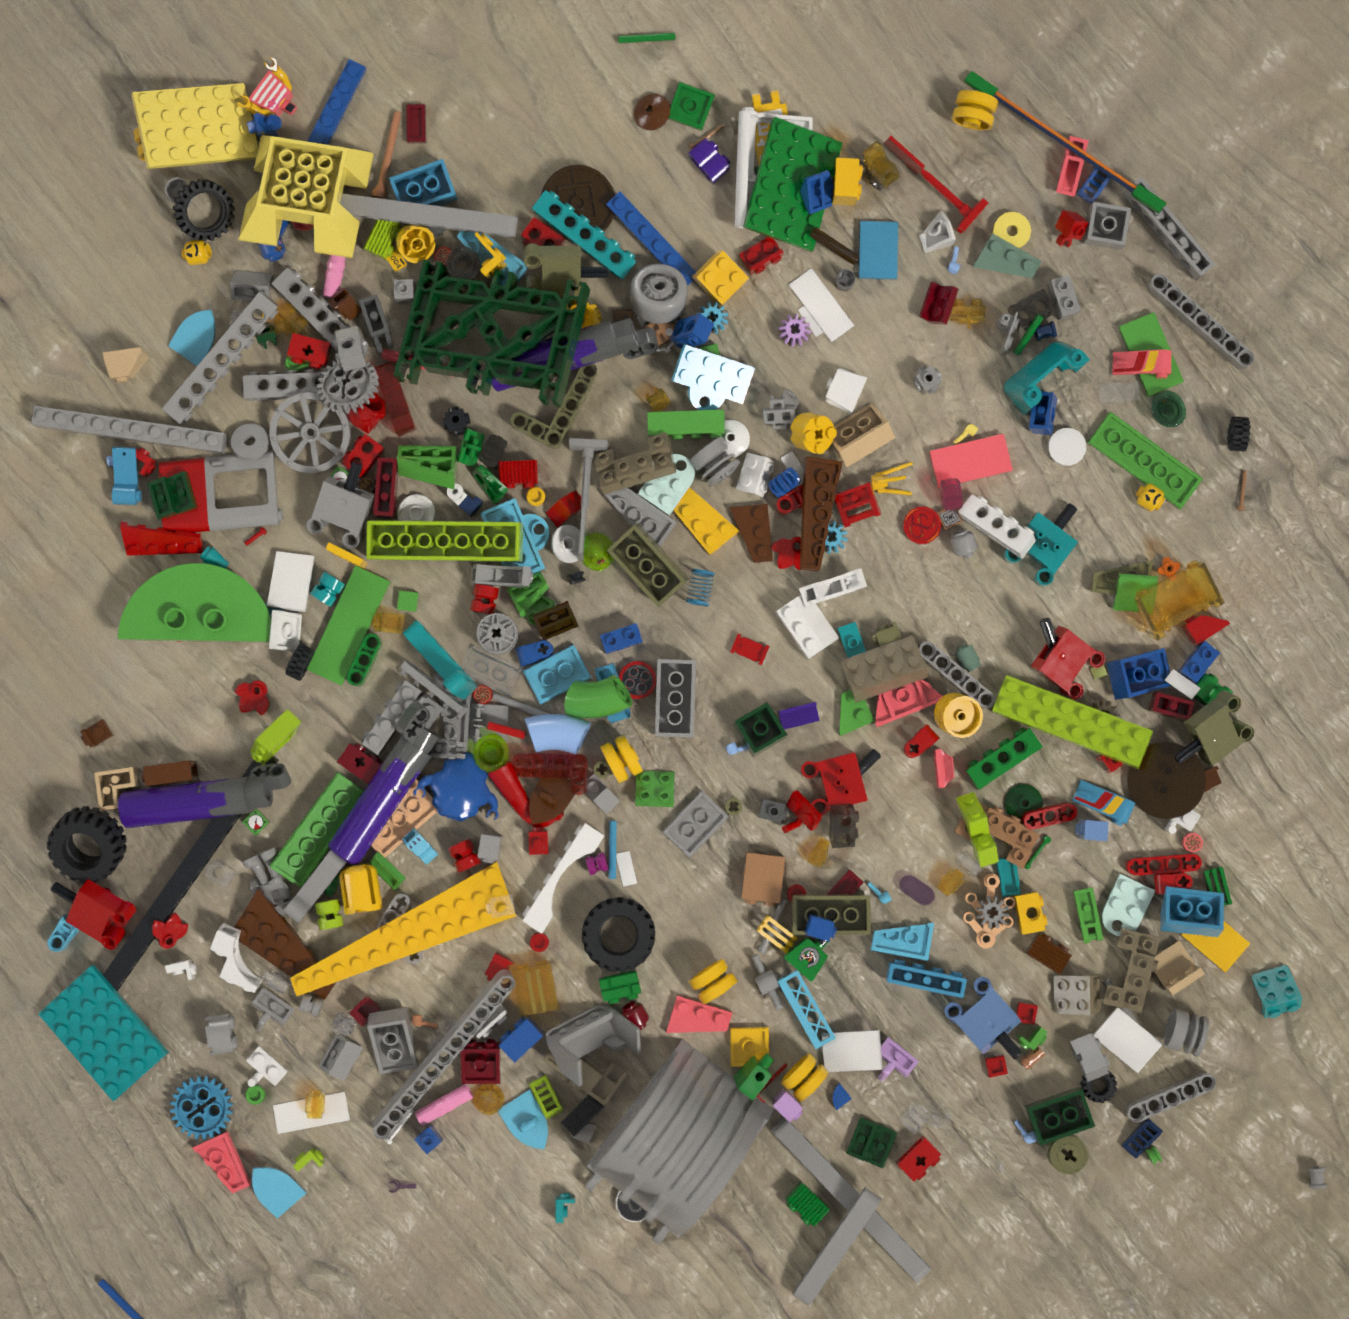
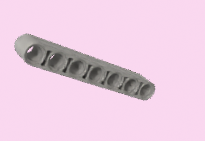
M1156 274L1149 280L1147 287L1150 293L1232 365L1243 370L1253 364L1254 354L1165 275ZM1154 280L1160 281L1162 288L1155 287ZM1168 293H1174L1176 300H1170ZM1182 306H1189L1190 313H1185ZM1197 318H1202L1205 325H1198ZM1212 330H1215V331L1218 332V334H1219V338H1218V339H1215V338L1212 337V335H1211V331H1212ZM1226 343L1232 344L1233 351L1226 349ZM1241 355L1247 358V364H1243L1240 361Z
M866 1187L862 1190L796 1286L792 1294L794 1297L808 1306L812 1303L880 1204L881 1197Z

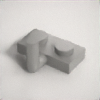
M264 987L251 1004L263 1013L256 1025L258 1032L263 1030L269 1018L284 1026L295 1010Z

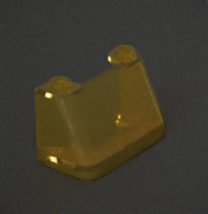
M1191 561L1183 570L1148 589L1143 588L1136 592L1134 600L1149 637L1159 640L1166 636L1164 630L1170 631L1172 626L1201 610H1208L1207 607L1214 605L1217 608L1225 603L1205 562Z

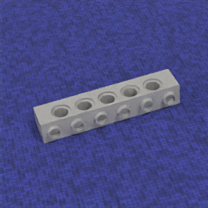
M1142 177L1133 183L1136 186L1140 184L1158 196ZM1125 190L1123 195L1195 280H1198L1215 265L1166 205L1157 214L1132 197L1131 191Z
M287 267L271 284L334 347L333 339H336V334L331 333V328L333 326H340L341 330L351 326L348 323L344 325L340 321L342 317L335 310L331 312L327 308L329 304L322 297L318 299L313 294L315 292L314 288L309 283L304 285L301 281L302 276L295 269L291 271ZM293 286H300L298 293H291ZM307 299H313L312 306L305 307V301ZM325 312L327 317L322 321L318 320L319 313ZM362 338L364 354L366 356L370 352L367 348L369 344Z
M290 370L286 371V374H279L278 371H269L267 375H260L259 372H249L248 375L243 376L244 399L246 401L286 400L299 393H317L319 391L317 388L318 378L324 377L317 370H305V373ZM306 380V386L302 389L298 388V382ZM264 381H267L268 388L266 390H260V384ZM281 381H287L288 384L285 389H279L278 386Z

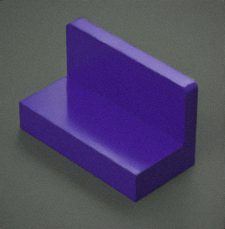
M816 702L778 711L780 723L784 730L820 721Z

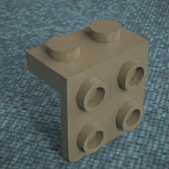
M1098 974L1085 976L1056 975L1054 977L1055 1013L1068 1015H1094L1100 1013L1101 1000L1099 999L1101 982Z

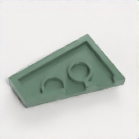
M992 233L973 267L1033 278L1042 261Z

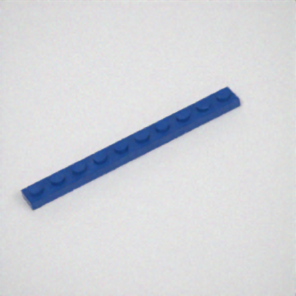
M351 59L348 60L307 142L329 145L367 70L365 66ZM282 220L279 234L281 237L290 221Z

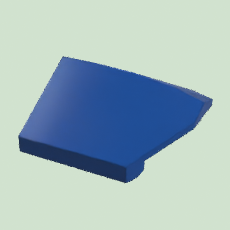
M825 170L804 179L800 193L809 214L832 206L831 199L834 187L833 178L829 171Z

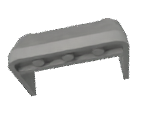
M606 1004L596 1005L546 1032L547 1045L560 1072L578 1086L582 1085L581 1060L579 1058L603 1045L611 1050H619L627 1046L637 1055L641 1053L640 1028Z

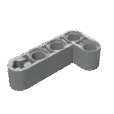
M331 850L283 912L299 923L347 861Z

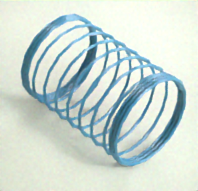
M692 569L691 571L693 573H697H691V575H697L706 578L714 577L715 575L714 572L707 570ZM690 578V579L701 580V581H705V582H709V581H713V580H714V579H712V580H703V579ZM690 582V583L700 584V585H704V586L713 585V583H711V584H701V583ZM689 586V587L699 588V589H703V590L712 589V587H710V588H700V587ZM692 591V592H697V593H702V594L711 593V591H709V592ZM687 594V595H690V596H696V597H700V598L711 597L710 595H708V596H697V595ZM687 598L686 603L709 606V603L703 601L710 600Z

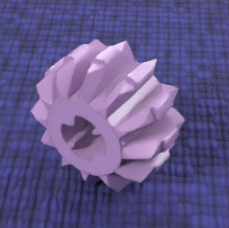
M795 314L794 319L788 315V322L784 319L781 321L783 326H780L778 330L783 333L779 337H786L784 344L792 341L791 347L795 346L796 341L799 346H802V340L807 342L808 337L806 335L811 334V330L806 329L810 326V323L803 324L805 317L798 320V314ZM791 327H793V329H794L795 327H797V328H798V334H797L796 332H795V334H792V333H791V331H792Z

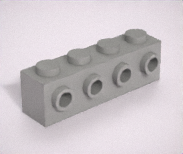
M406 680L404 683L400 682L395 689L396 695L393 699L389 698L384 705L386 709L383 714L376 716L373 721L374 727L371 731L368 729L362 737L364 740L362 745L377 755H381L396 733V724L407 707L415 702L417 697L423 693L422 690Z

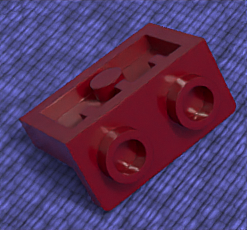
M930 282L919 317L931 324L947 325L959 289L954 286H941L935 282Z

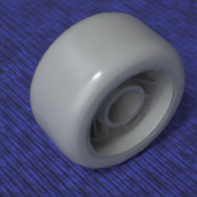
M652 264L639 270L633 277L630 286V303L637 316L644 321L654 324L669 323L677 319L686 307L688 296L687 282L684 276L674 267L665 264Z

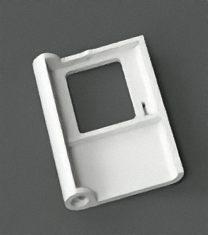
M744 107L742 111H739L735 228L745 229L743 225L757 177L754 174L756 123L771 124L772 118L777 117L812 131L813 117L764 114L754 111V108Z

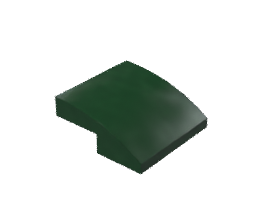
M186 471L168 478L161 477L147 483L157 519L168 518L198 508L188 472Z
M860 1117L846 1154L884 1169L898 1132Z

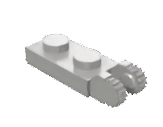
M439 738L429 754L431 757L465 759V754H455L456 746L466 747L467 742Z

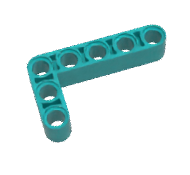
M417 619L402 632L445 680L443 682L444 686L453 695L464 700L478 687Z

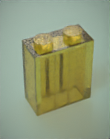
M540 960L536 961L533 966H528L527 963L516 965V969H513L512 972L521 1017L559 1010L552 963Z

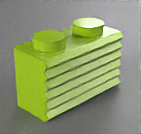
M376 220L363 248L365 252L386 261L387 257H391L395 250L393 245L402 228L399 222Z

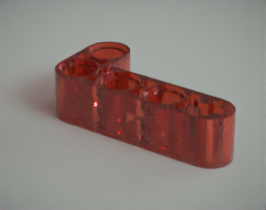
M390 361L374 367L379 377L378 382L397 436L400 437L417 431L401 384L393 376L395 371L393 362Z
M519 753L513 757V768L518 777L570 778V789L573 794L582 795L587 791L588 761L582 754ZM544 764L543 767H538L537 765ZM562 764V765H564V766H563V767H557L556 765ZM582 782V784L576 785L575 783Z

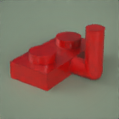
M798 790L792 792L786 806L797 818L795 821L784 825L782 831L788 833L800 827L802 823L810 831L815 830L822 815Z

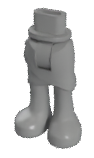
M274 847L242 861V864L245 868H250L254 871L264 896L275 905L276 911L282 916L285 914L283 910L291 901L290 891L287 884L284 883L282 875L269 867L277 855V850ZM261 859L265 862L269 870V873L272 878L270 881L268 880L265 870L262 866Z

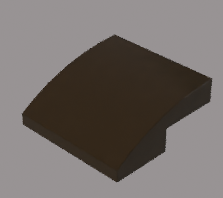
M568 601L532 615L544 641L579 627Z

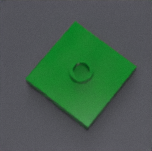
M679 82L670 106L669 120L702 131L715 94Z

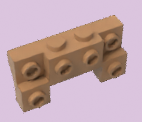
M980 803L988 818L990 835L1011 846L1005 860L1023 869L1040 834L1020 824L1021 820L1011 815L1009 818L1003 815L1004 811L996 806L990 808ZM962 816L954 833L971 841Z

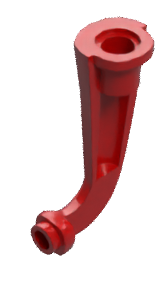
M511 761L504 762L487 773L514 810L529 825L536 828L548 827L555 821L561 820L564 816V812L547 822L532 824L529 813L530 801Z

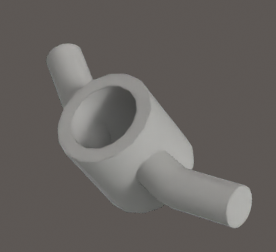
M758 954L751 956L759 973L755 980L762 995L768 993L777 1011L781 1010L783 1006L775 991L780 986L773 971L769 970L766 972Z

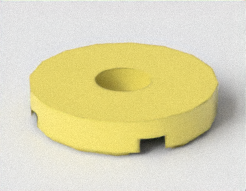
M1008 212L997 219L993 227V233L1016 247L1022 248L1030 238L1031 226L1027 218L1022 214ZM1007 228H1016L1017 234L1015 236L1008 235Z

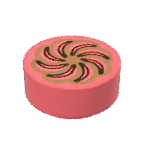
M1188 833L1183 837L1182 845L1189 852H1197L1201 849L1203 840L1196 833Z

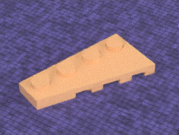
M417 779L371 845L385 858L403 843L402 838L414 827L416 829L420 828L438 812L432 804L433 797L426 789V795L422 799L421 790H417L416 795L413 796V791L419 783Z

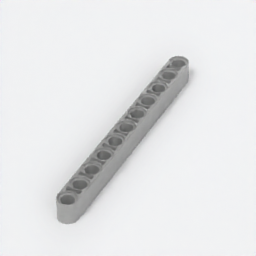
M342 194L340 204L354 217L516 237L518 217L350 194Z
M500 970L377 1115L373 1121V1132L376 1138L384 1140L392 1134L513 990L515 981L509 970ZM504 978L510 979L508 983H501V980ZM491 993L498 994L495 998L488 997ZM478 1008H485V1011L482 1013L476 1012ZM467 1022L473 1023L469 1028L464 1027V1024ZM454 1037L461 1038L458 1042L451 1041ZM441 1052L448 1053V1055L445 1057L439 1056ZM431 1066L436 1068L432 1072L427 1071V1068ZM418 1081L423 1082L421 1086L414 1085ZM405 1096L411 1097V1099H409L408 1101L402 1100V1098ZM392 1111L399 1112L397 1115H390ZM381 1125L386 1126L384 1130L377 1129Z
M783 1117L771 1131L848 1211L860 1193L791 1122ZM875 1210L864 1228L919 1283L932 1269Z

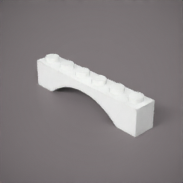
M587 823L584 826L581 824L578 826L574 833L576 835L575 840L568 842L564 848L566 854L563 858L559 857L553 865L556 868L552 875L548 873L543 881L545 884L543 890H537L532 898L535 900L532 907L527 906L522 914L525 917L523 922L541 934L553 917V894L559 878L575 860L595 852L605 836Z

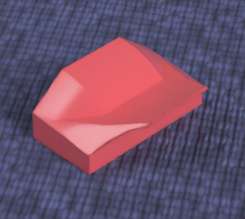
M942 749L933 750L937 788H945L955 777L953 758Z

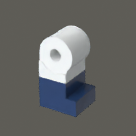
M455 484V490L447 488L448 497L470 517L484 504L477 496L471 499L459 484Z

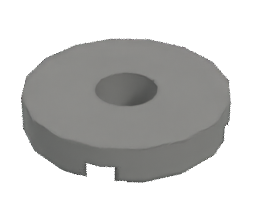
M253 423L244 424L238 427L232 434L231 447L235 455L240 459L256 460L262 457L269 448V436L260 425ZM248 439L255 440V443L251 446L245 444Z

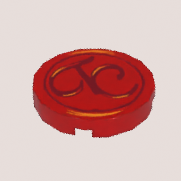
M925 506L910 510L903 521V531L906 537L918 545L934 541L941 530V520L938 514L933 509Z

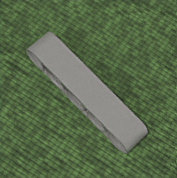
M926 641L918 646L923 660L961 693L976 700L982 709H987L994 705V695L936 645ZM924 645H927L931 648V654L929 656H925L922 653V647ZM938 658H943L946 661L944 668L937 666L936 661ZM953 670L960 672L961 677L958 681L953 680L951 677ZM969 682L975 685L973 693H969L966 690V685ZM983 695H987L990 698V703L987 706L981 703Z
M1207 1072L1197 1073L1127 1104L1125 1115L1133 1122H1141L1212 1091L1216 1086V1079ZM1204 1077H1209L1210 1082L1207 1086H1202L1201 1082ZM1190 1084L1192 1091L1189 1094H1185L1184 1087ZM1173 1092L1174 1099L1168 1102L1166 1096L1168 1093ZM1151 1100H1156L1157 1106L1154 1109H1149L1148 1107ZM1133 1108L1139 1109V1114L1136 1117L1131 1116Z

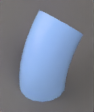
M543 714L524 719L536 753L546 750H561L576 755L584 743L591 726V722L563 714Z

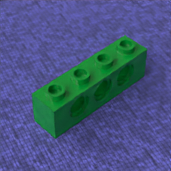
M1022 727L1014 733V738L1011 740L1008 738L998 743L999 748L994 751L992 748L982 754L984 758L979 761L974 759L966 765L968 768L964 771L977 790H980L1043 748L1031 728L1025 730ZM1017 741L1023 744L1021 752L1014 750V744ZM1000 752H1004L1007 755V760L1004 763L998 760ZM985 762L991 765V771L987 774L982 771V765Z

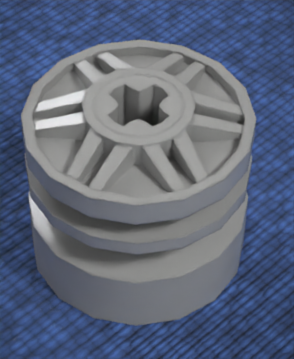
M721 437L708 444L689 460L696 471L704 468L707 470L701 477L703 480L709 476L712 477L706 482L708 487L724 481L740 465L738 459L731 463L729 462L735 456L734 453L724 456L723 453L728 449V446Z
M493 613L480 621L476 635L483 649L491 654L503 655L514 649L518 642L519 632L511 618L504 614ZM499 629H501L500 634L502 636L500 638H493V630L498 631Z
M1174 1008L1167 1021L1164 1047L1179 1051L1183 1045L1184 1053L1189 1054L1191 1052L1193 1056L1198 1057L1207 1040L1208 1018L1205 1016L1199 1018L1198 1014H1193L1189 1020V1013L1187 1011Z

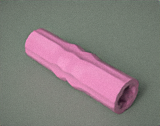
M330 255L327 263L323 297L330 299L340 291L346 257Z
M464 1084L415 1111V1115L421 1126H424L474 1097L468 1085Z

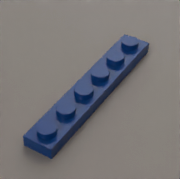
M619 191L606 206L661 264L677 269L684 276L688 286L693 281L692 276L696 271Z

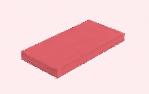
M1004 434L929 451L938 489L1013 471Z

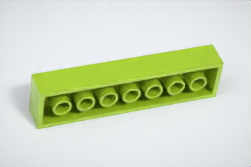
M367 521L366 559L523 562V523Z
M1008 675L1004 679L992 712L996 715L1136 769L1140 767L1153 734L1152 730Z

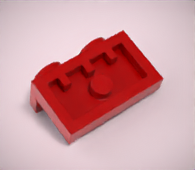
M767 237L740 253L739 257L750 275L753 273L757 275L763 272L768 264L772 263L774 265L780 262L784 252L773 238Z

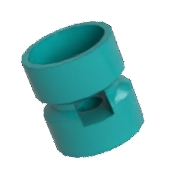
M323 572L319 578L320 584L314 586L310 595L331 607L337 599L335 595L340 594L345 584L328 573Z

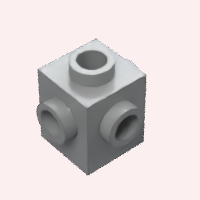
M923 366L916 371L917 375L913 378V383L919 392L921 391L923 395L927 392L932 394L939 389L942 376L937 368ZM929 375L932 381H926L925 376Z

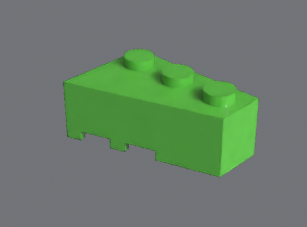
M399 445L397 454L399 476L455 490L458 464L456 462V446Z

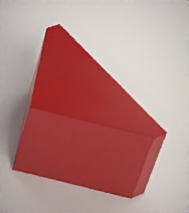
M576 490L559 499L546 512L557 528L582 510L580 494Z

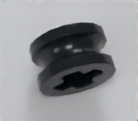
M584 571L567 575L571 579L569 584L572 585L586 581V578L583 577Z

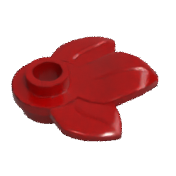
M793 537L790 540L782 538L772 545L771 549L779 553L777 558L779 569H785L794 565L800 571V548L798 550L794 549V544L798 542L801 547V537Z
M255 680L251 684L244 682L237 686L234 692L241 697L239 700L240 711L246 713L255 709L263 716L269 707V700L266 696L268 693L267 685L261 680ZM255 687L260 689V693L255 691Z
M173 913L165 924L159 920H154L152 925V934L158 938L159 945L164 949L173 947L177 940L182 938L188 930V924H181V919L176 913Z

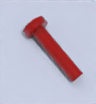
M264 527L259 528L260 531L245 541V545L248 546L262 534L266 535V529Z

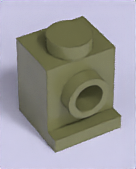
M896 622L891 623L890 628L888 625L877 628L878 632L871 634L874 645H878V647L902 639Z

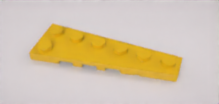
M690 487L673 510L709 555L713 554L739 532L735 526Z

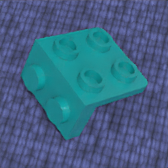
M1287 965L1252 976V982L1262 1002L1264 1019L1268 1017L1275 1018L1281 1013L1288 1011L1295 1012L1301 1007L1302 995Z

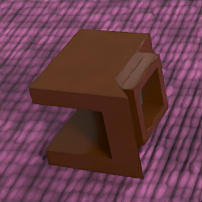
M344 287L327 300L332 308L337 309L344 319H355L362 311Z

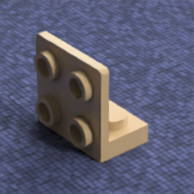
M1176 941L1155 957L1158 965L1154 973L1168 994H1176L1205 974L1201 967L1196 966L1180 941Z

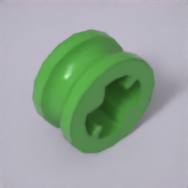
M1154 1145L1151 1150H1145L1153 1165H1156L1157 1161H1162Z

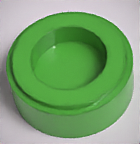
M257 1084L249 1087L245 1092L246 1100L253 1105L261 1103L266 1095L264 1088Z

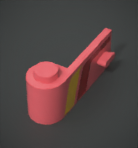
M1172 351L1113 352L1112 375L1152 374L1156 375L1157 379H1166L1167 375H1171Z

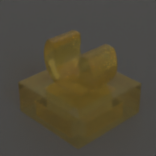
M655 387V393L651 396L647 393L646 400L654 412H659L669 405L671 401L662 388L658 389Z

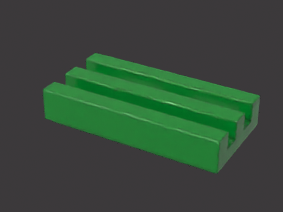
M1223 866L1204 870L1203 874L1208 891L1213 892L1209 873H1212L1216 891L1222 893L1216 873L1217 871L1219 872L1226 899L1224 906L1232 904Z

